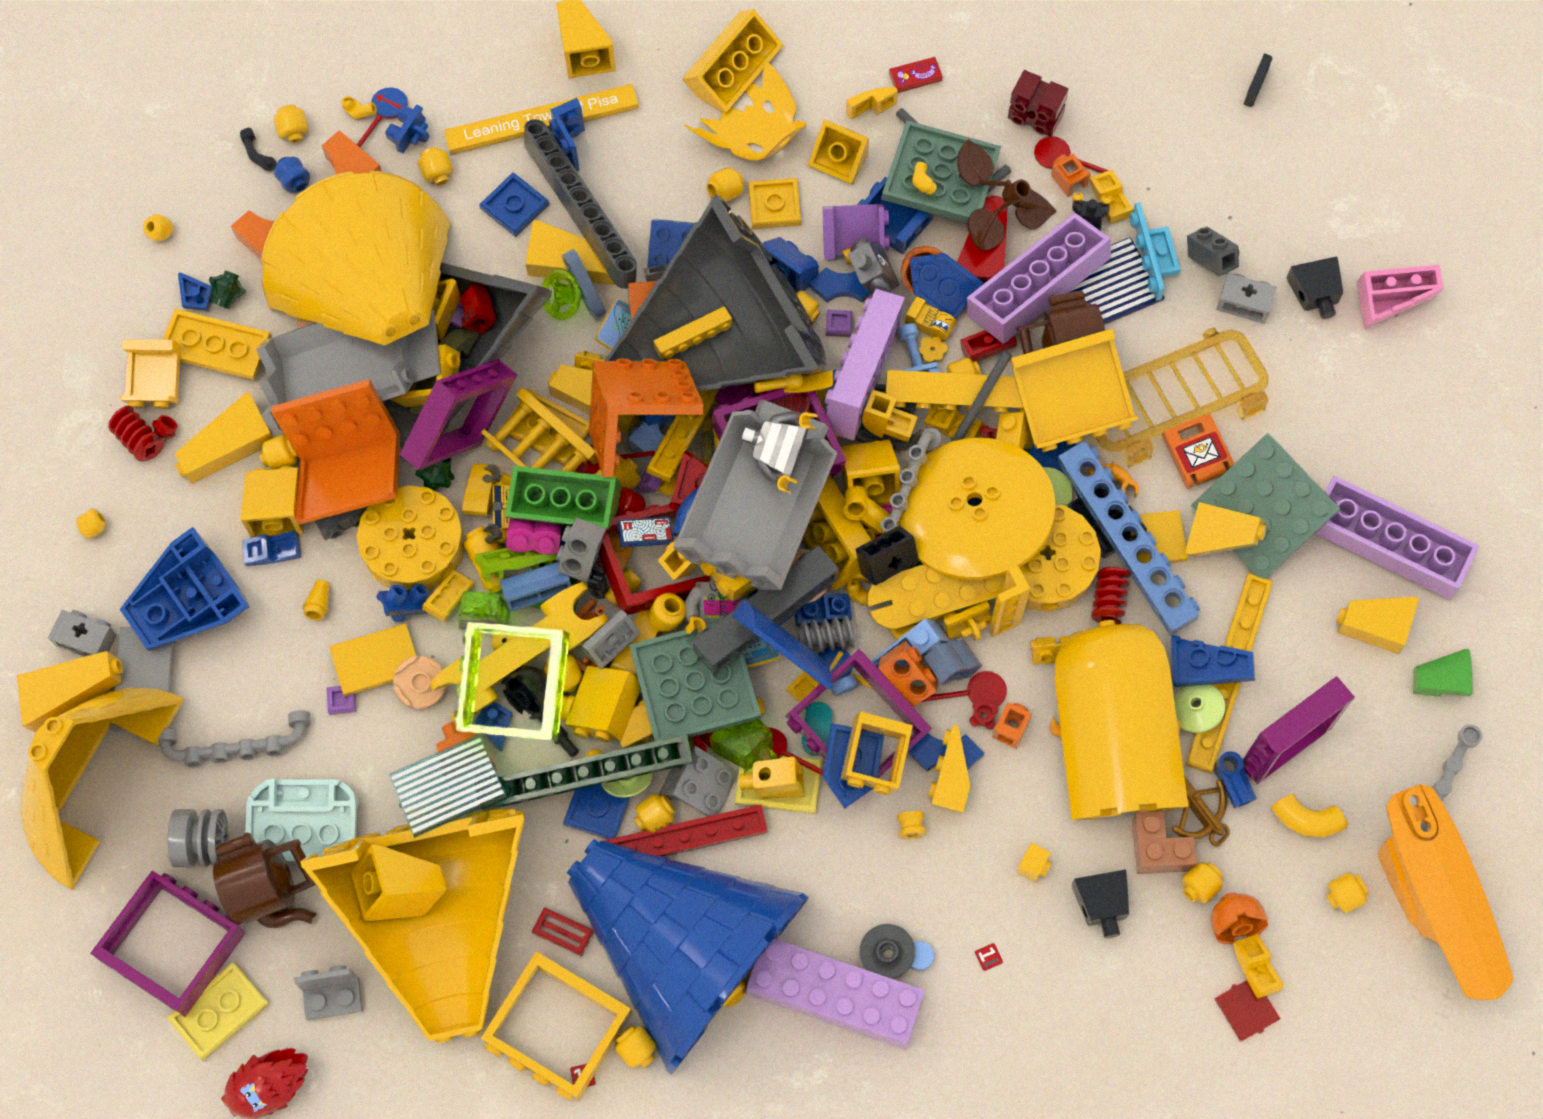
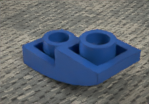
M849 593L823 594L816 601L805 604L795 614L796 627H800L801 621H805L807 626H810L812 620H816L818 625H821L823 618H826L829 624L832 623L833 617H837L839 622H842L843 616H848L849 620H851Z

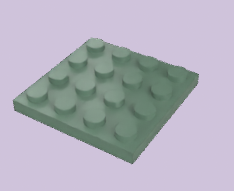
M907 120L882 192L881 200L968 223L970 214L974 210L983 208L989 186L983 185L981 181L977 185L971 186L962 179L957 166L960 148L966 140L970 139L990 156L995 170L1001 146ZM918 162L927 164L926 175L937 185V189L932 195L921 192L912 184L915 165Z
M1269 433L1262 437L1191 504L1196 511L1198 503L1201 502L1265 520L1264 525L1267 526L1266 534L1262 541L1259 540L1258 546L1233 550L1257 577L1267 579L1342 510Z
M715 622L706 624L705 629L709 630L715 625ZM695 627L691 634L682 630L629 644L654 740L659 741L685 734L694 737L761 719L744 654H740L714 675L694 652L693 641L698 634Z

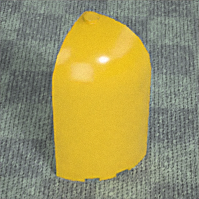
M1115 620L1099 622V627L1073 633L1062 643L1055 660V688L1072 820H1094L1123 815L1124 812L1171 811L1188 807L1170 666L1163 644L1156 634L1141 624L1115 625Z

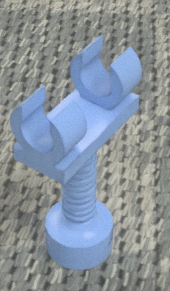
M909 323L899 327L897 331L900 341L906 342L913 364L912 368L903 369V371L940 373L937 362L925 365L922 363L916 338L919 336L917 325Z

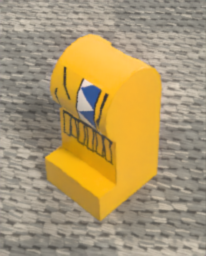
M916 296L906 313L905 324L915 323L919 332L933 338L939 337L941 341H946L957 323L955 318L946 312L939 311L925 304L926 300Z

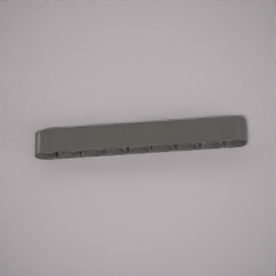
M538 119L527 121L524 126V146L614 284L617 287L627 289L629 283L636 282V259L546 124Z

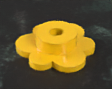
M924 337L919 347V352L927 363H932L934 360L941 361L943 354L948 350V346L941 342L939 337H934L933 339L931 337Z

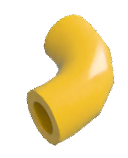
M1290 794L1280 799L1271 807L1275 816L1288 829L1302 836L1323 838L1347 829L1345 816L1335 805L1320 811L1310 810L1304 807L1294 794Z

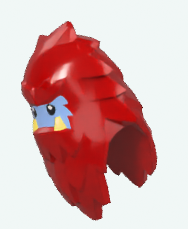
M294 1048L278 1049L260 1057L252 1055L245 1065L242 1063L236 1072L233 1071L225 1087V1094L221 1097V1100L234 1117L240 1116L245 1119H258L288 1107L287 1102L294 1097L295 1092L305 1081L304 1077L308 1072V1069H306L308 1055L305 1053H295L296 1049Z

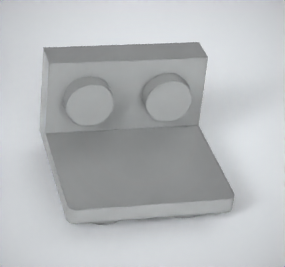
M608 607L602 614L605 613L609 621L589 640L577 647L600 669L605 667L640 634L637 627L623 610L617 613L613 608Z
M695 746L698 763L670 769L659 795H666L669 800H681L706 816L717 815L737 776V771Z
M343 965L329 968V972L319 973L318 970H309L302 972L299 977H294V983L303 991L305 1019L307 1021L363 1012L360 979L350 968L347 969Z

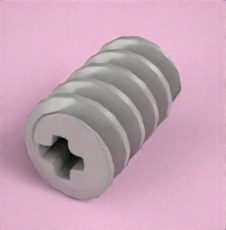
M843 616L842 624H840L837 617H833L831 625H829L826 618L822 619L821 626L818 625L816 620H812L810 628H808L805 621H801L800 628L798 629L799 641L812 651L818 645L820 651L824 652L826 644H829L831 650L835 651L837 643L840 644L842 650H845L847 642H850L854 649L853 628L848 616Z

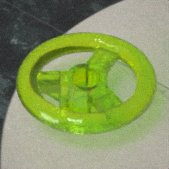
M565 270L552 271L544 279L542 287L549 289L551 284L554 289L555 299L553 305L548 300L543 306L553 318L566 320L571 318L579 308L581 301L580 287L571 273ZM558 277L566 279L570 284L560 283ZM572 304L568 311L559 312L562 305Z

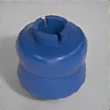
M293 156L281 158L278 161L279 163H276L274 176L281 182L283 189L290 193H299L305 190V186H308L310 180V173L303 167L301 160Z

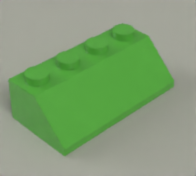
M513 466L505 517L573 525L577 517L609 530L618 511L622 484L617 477L603 478L602 475Z

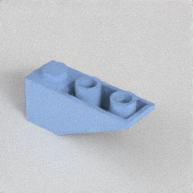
M924 619L871 662L878 668L880 658L904 641H907L910 647L914 646L918 649L923 662L925 661L924 657L929 653L928 648L939 641L942 644L949 641V638L936 620ZM905 660L896 661L899 666H907L909 664Z

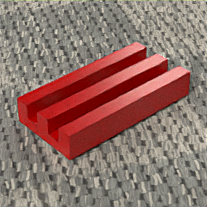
M544 907L532 930V934L582 957L585 947L588 946L589 940L594 934V930ZM546 916L584 933V937H579L546 921ZM541 926L579 943V947L541 930Z

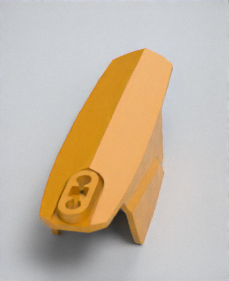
M1419 784L1393 794L1386 804L1392 837L1381 846L1378 858L1408 921L1417 928L1421 936L1429 938L1440 945L1466 998L1476 1000H1495L1500 998L1508 990L1514 977L1487 897L1453 820L1432 787ZM1410 796L1415 797V806L1409 802ZM1422 822L1426 823L1428 827L1427 832L1422 831L1420 827Z

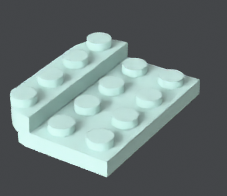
M268 779L257 786L251 796H248L245 833H251L256 843L269 839L276 846L299 839L301 842L300 846L306 857L316 853L320 857L324 852L323 849L357 838V808L359 807V799L352 787L335 779ZM290 850L282 853L286 862H296Z

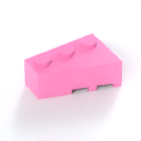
M1440 265L1364 272L1357 280L1364 329L1434 299L1443 290Z

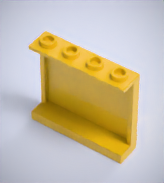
M1113 328L1010 359L1036 449L1042 448V452L1058 448L1056 443L1067 441L1068 445L1083 441V435L1092 433V437L1101 436L1108 433L1107 428L1117 426L1118 430L1133 426L1132 421L1138 420V416L1134 414L1113 340L1116 339Z

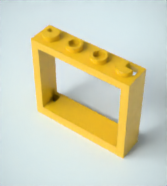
M536 951L481 1039L487 1044L484 1049L496 1057H499L500 1054L510 1058L508 1064L521 1072L526 1068L534 1073L531 1078L546 1087L549 1082L558 1088L556 1093L569 1101L573 1097L579 1101L614 1045L615 1039L620 1035L633 1013L628 1006ZM537 969L616 1016L574 1085L495 1037Z

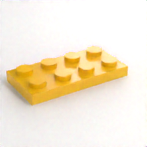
M174 309L162 340H174L181 344L180 362L255 381L262 363L256 349L264 340L272 336L267 331Z

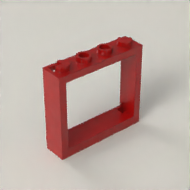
M670 502L663 506L651 505L645 510L638 512L633 510L624 512L621 516L615 517L609 530L606 529L599 557L619 610H623L627 615L650 610L656 598L665 593L675 594L685 601L692 588L695 587L696 582L710 581V576L705 575L631 594L608 534L618 532L617 522L620 519L670 517L672 519L676 518L681 504Z

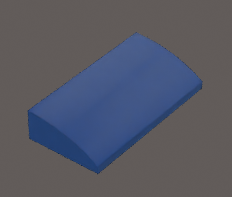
M746 599L743 600L732 617L830 690L833 686L832 675L824 659Z

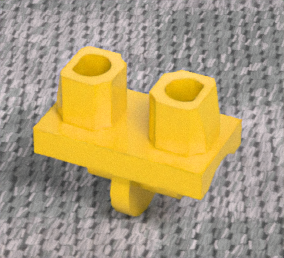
M985 601L967 606L965 611L960 613L954 610L943 614L945 632L949 640L960 636L965 638L969 635L975 641L981 639L980 630L987 628V624L991 623L992 620L988 602Z

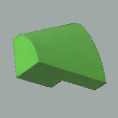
M1463 649L1414 668L1413 694L1440 697L1442 694L1471 696L1473 693L1472 664L1469 649Z

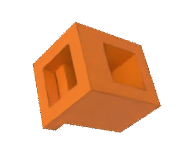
M1007 702L994 729L992 738L1017 749L1032 713L1028 712V709L1021 704ZM1008 723H1016L1017 728L1009 726Z

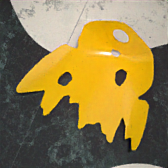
M765 62L763 67L762 87L751 83L745 90L752 99L753 106L746 105L745 111L730 108L727 113L721 114V120L713 118L709 120L700 119L702 123L717 134L709 133L699 127L695 129L688 125L684 126L712 144L725 149L729 148L734 155L748 160H764L783 150L806 127L807 123L800 120L793 122L796 112L795 101L779 73L768 62ZM768 100L772 103L774 107L773 113H767L764 110L763 103ZM754 143L760 145L763 151L757 153L751 150L747 144Z

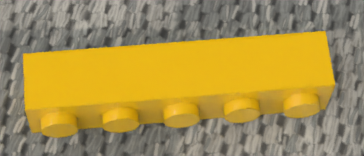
M724 306L653 340L654 349L661 360L669 359L679 352L686 351L693 345L700 344L703 340L713 338L716 334L729 330L732 327V318Z

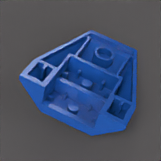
M191 527L169 544L122 605L120 611L145 648L150 651L227 624L250 606L244 593L218 556L196 529Z

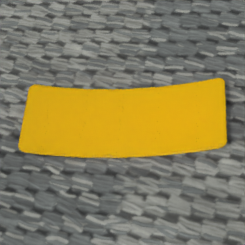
M833 371L802 376L803 385L799 390L789 391L785 389L784 392L800 393L832 387Z

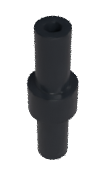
M545 712L538 720L550 733L549 737L555 744H560L571 758L575 757L579 753L578 748L567 737L568 733L561 725L557 726Z

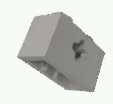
M1228 273L1216 310L1265 324L1277 287L1265 281L1248 279L1241 274Z
M61 610L48 639L56 647L86 657L105 651L109 652L117 635L110 628L111 624L97 618L95 621H92L79 611L72 610L70 613Z

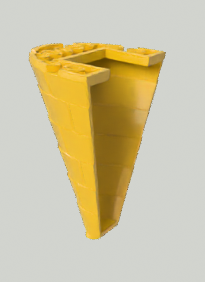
M370 170V173L354 174L351 171L320 180L295 197V202L285 213L282 211L269 231L261 259L263 266V279L261 281L270 310L282 311L286 315L319 323L325 328L340 331L343 334L365 339L383 346L429 325L441 274L440 265L447 245V233L451 224L439 204L426 194L420 186L398 175Z
M152 688L118 689L95 696L57 717L48 718L35 733L28 750L29 757L22 787V823L26 839L33 854L44 869L64 886L71 890L74 889L101 841L59 820L58 814L110 729L111 723L158 746L160 734L164 729H168L185 700L184 698L170 692Z
M514 808L478 810L466 814L467 818L461 819L458 813L414 833L412 829L437 818L427 819L413 826L409 823L393 827V829L386 831V835L383 836L379 832L370 833L323 849L324 852L320 857L316 853L300 861L301 867L304 868L305 872L321 890V895L365 950L364 954L386 980L388 987L407 1009L409 1015L428 1041L436 1040V1043H444L452 1040V1036L461 1034L464 1037H472L480 1034V1030L483 1029L490 996L489 989L497 960V949L504 925L503 918L511 889L510 883L525 820L522 810L515 811ZM377 844L440 866L441 873L446 879L447 890L425 916L364 922L351 870L371 845Z

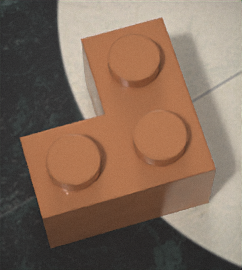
M1164 811L1136 812L1132 819L1137 874L1188 872L1197 865L1194 837L1166 838Z

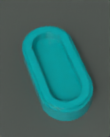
M815 702L807 708L804 722L827 746L833 716L832 710L826 703ZM802 736L803 750L812 756L820 755L818 752L814 754L805 744L806 739Z

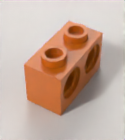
M904 641L880 658L879 670L912 707L937 692L938 678L930 666L927 668L922 662V656L918 649L914 646L910 647L907 641ZM905 660L909 664L907 666H899L896 661ZM915 680L923 681L925 685L918 687L913 685L912 682Z

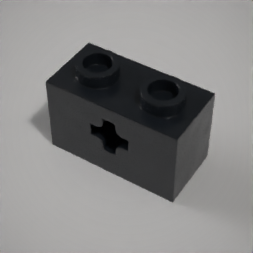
M900 525L855 549L861 574L875 586L919 562L914 536Z

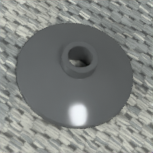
M881 924L870 929L863 937L860 944V959L866 970L895 979L905 974L912 966L915 959V945L909 933L900 926ZM885 950H891L893 952V956L891 958H885L883 956V952Z

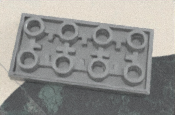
M120 627L118 658L122 663L123 672L120 674L121 684L117 685L115 690L152 688L170 692L174 642L148 651L132 627ZM111 723V730L113 732L126 731Z

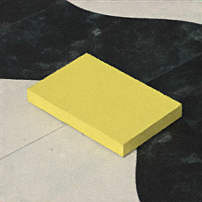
M750 755L751 757L740 765L739 774L753 773V763L759 760ZM799 757L820 769L822 767V760ZM800 764L804 770L805 797L768 799L760 798L754 789L741 790L738 775L735 805L748 807L762 805V808L816 814L820 774Z
M232 962L213 978L186 1017L174 1011L167 1019L198 1057L204 1061L265 1009L269 1003L236 963Z

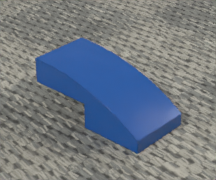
M294 530L272 537L263 534L242 540L244 565L246 566L273 564L301 558L299 533Z

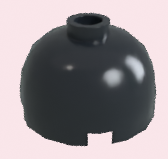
M531 665L519 667L501 681V685L505 683L506 689L503 690V693L509 704L521 715L523 710L531 715L529 719L532 720L539 719L548 710L549 703L555 693L549 676L540 668Z

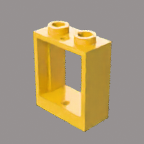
M446 344L438 345L441 374L437 375L436 381L459 372L460 352ZM415 382L407 393L390 398V400L404 407L422 406L425 404L432 389L416 390Z
M860 711L854 716L840 779L846 780L847 785L863 788L864 785L872 787L875 793L890 795V792L893 793L898 790L913 725ZM861 729L898 739L888 781L852 772Z

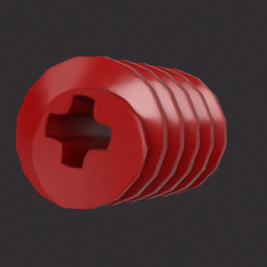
M130 405L120 408L111 417L108 424L109 431L121 441L122 445L134 455L136 460L140 462L148 461L156 457L163 449L164 441L159 439L157 433L152 432V428L149 425L146 426V421L140 419V415L134 412L133 407Z
M1105 567L1097 572L1096 578L1098 581L1095 584V601H1093L1092 605L1094 610L1091 613L1092 619L1097 623L1105 620H1115V625L1122 623L1117 617H1123L1126 613L1124 610L1119 609V607L1127 605V602L1120 598L1128 596V592L1121 589L1129 586V582L1122 579L1130 577L1131 573L1128 570L1118 567Z

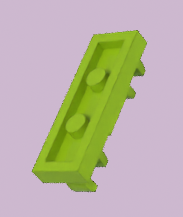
M503 548L475 554V563L482 570L481 575L484 580L490 582V574L493 572L501 580L504 577L503 570H522L528 566L535 570L539 568L542 562H544L545 566L553 564L552 560H556L558 553L547 555L535 552L534 550L516 552Z

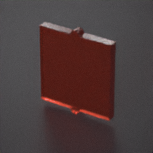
M1247 980L1239 985L1233 984L1230 990L1214 999L1240 1042L1257 1032L1262 1034L1264 1028L1280 1020L1279 1015L1267 996L1257 999Z

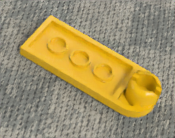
M923 564L901 571L876 586L872 584L867 593L866 607L891 600L892 605L868 613L878 625L884 628L895 629L996 598L998 594L1003 592L1005 581L1003 575L983 580L957 579L940 574Z

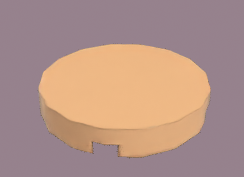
M413 656L403 661L396 669L393 678L394 691L398 699L406 706L415 709H425L435 705L443 697L446 686L433 691L429 683L443 670L442 666L434 659L425 656Z

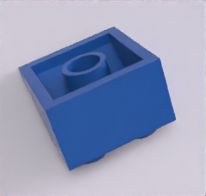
M781 237L763 242V245L772 256V261L769 264L771 266L774 264L780 272L784 273L796 293L801 290L806 291L809 288V282L819 274L817 261L812 256L804 255L800 252L793 242L785 241Z

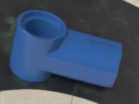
M1233 751L1222 754L1215 763L1214 772L1222 780L1233 808L1241 807L1256 800L1257 798L1243 769V759L1241 756ZM1223 761L1232 762L1234 771H1227L1223 767Z

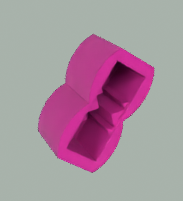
M510 518L507 529L506 548L516 552L534 550L541 554H556L560 549L563 524Z

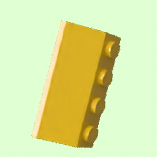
M755 9L740 11L684 75L682 80L698 98L723 113H727L763 70L764 63L771 61L782 48L783 43Z
M830 475L827 477L802 539L808 549L813 550L819 546L839 568V579L831 584L832 588L837 590L861 573L855 549L871 541V538L859 520H851L844 514L845 497Z

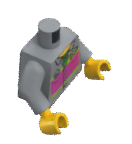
M711 575L710 581L696 582L695 587L692 588L685 600L686 619L689 622L685 629L686 633L691 634L694 627L698 633L704 630L706 624L716 622L724 613L730 614L736 609L737 604L745 597H749V595L747 594L732 602L728 596H723L716 587L717 582Z

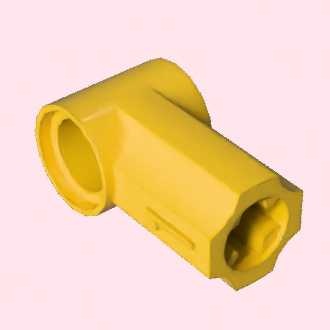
M851 486L846 490L844 499V514L851 520L861 521L876 534H883L881 522L884 518L890 517V513L871 500L865 488Z

